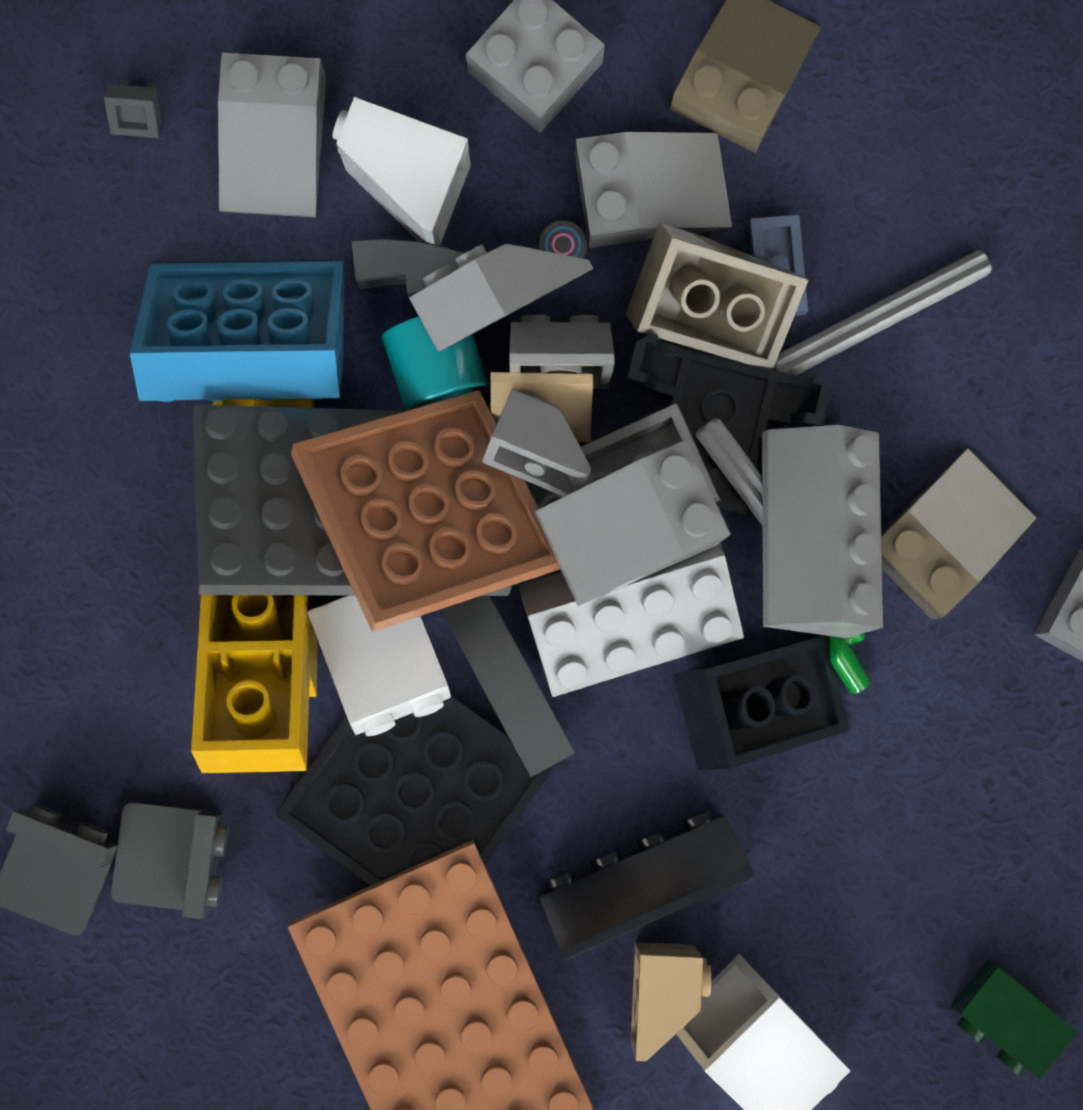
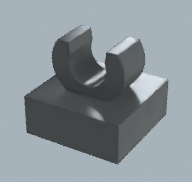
M122 80L119 85L107 84L104 102L110 134L159 138L161 115L154 82H148L146 87L130 86L129 80Z

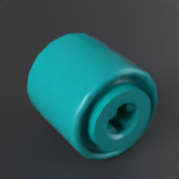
M415 317L394 326L381 336L405 411L478 390L482 393L489 387L473 334L438 352L420 317Z

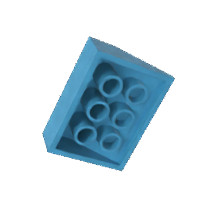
M344 261L150 264L130 349L139 401H222L233 399H260L267 401L273 399L308 398L320 400L324 398H340L343 369Z

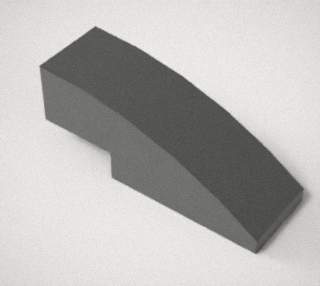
M385 239L351 241L355 276L360 290L406 284L408 297L427 287L422 278L448 264H450L453 271L457 270L459 266L455 259L463 254L449 248L413 241Z

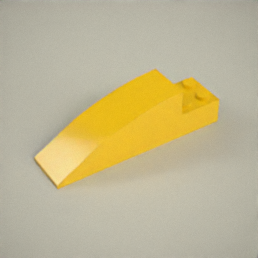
M308 398L273 399L267 401L260 399H233L213 401V405L314 408V400ZM201 595L191 752L201 773L307 771L309 697H317L318 639L307 611L318 608V595Z

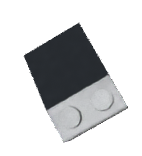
M826 635L710 663L674 674L697 770L731 769L850 731L835 670L830 662V650Z

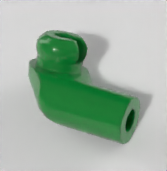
M864 633L849 638L830 636V662L850 694L861 692L871 682L856 658L852 646L864 640Z

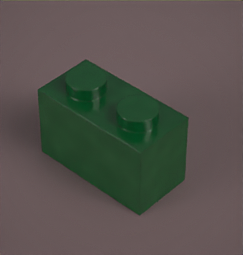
M988 960L951 1005V1008L962 1016L956 1025L979 1044L986 1037L1001 1048L995 1057L1019 1077L1025 1070H1028L1041 1080L1078 1033L1001 968Z

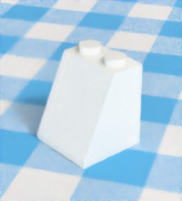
M354 97L349 112L345 110L340 112L333 131V139L337 140L338 153L341 155L345 170L418 242L440 246L471 166L468 139Z
M349 595L307 611L355 735L365 732L366 736L381 734L395 726L394 720L414 713L415 717L429 715L444 706L442 701L451 698L448 684L420 616L372 632L355 595Z
M740 954L711 981L710 997L701 996V1011L676 1033L703 1070L744 1110H812L850 1072L835 1053Z

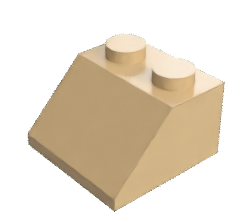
M491 372V414L496 424L511 390L514 389L524 394L538 396L546 403L560 408L579 446L582 447L590 443L593 374Z
M635 942L631 1046L636 1061H647L701 1011V996L710 997L711 965H707L706 958L701 956L695 945Z

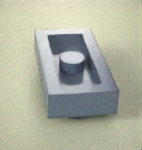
M799 215L750 219L748 225L751 256L805 277ZM806 288L795 316L806 315L808 312Z

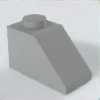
M512 389L492 434L482 463L564 497L583 488L590 474L591 467L560 408L546 403L538 396L524 394Z

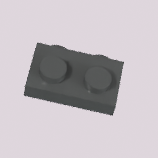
M131 802L125 805L122 810L111 889L112 898L119 903L183 910L182 917L205 918L211 913L212 907H218L221 897L222 877L216 876L218 856L224 857L226 854L229 837V827L222 826L224 813Z
M33 804L31 808L13 811L6 831L16 834L0 872V907L70 935L77 936L84 933L116 858L118 842L107 839L108 832L94 825L80 822L77 827L60 820L61 813L42 805Z

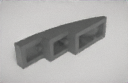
M478 596L441 609L530 777L573 755L575 752L490 596Z

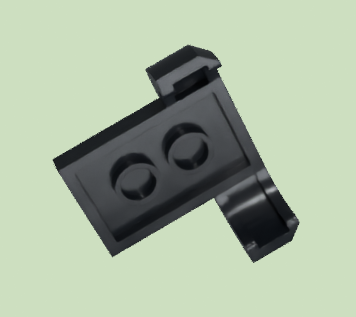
M650 333L636 342L627 377V382L631 385L671 398L670 406L678 405L721 499L716 502L719 510L742 516L746 515L748 506L696 437L698 429L712 419H720L757 469L762 449V432L766 431L768 422L798 428L823 426L831 392L822 374L794 375L671 345L660 340L658 335Z

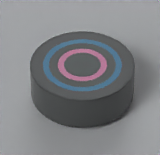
M556 221L543 230L539 239V250L585 259L587 238L584 231L577 224L570 221Z

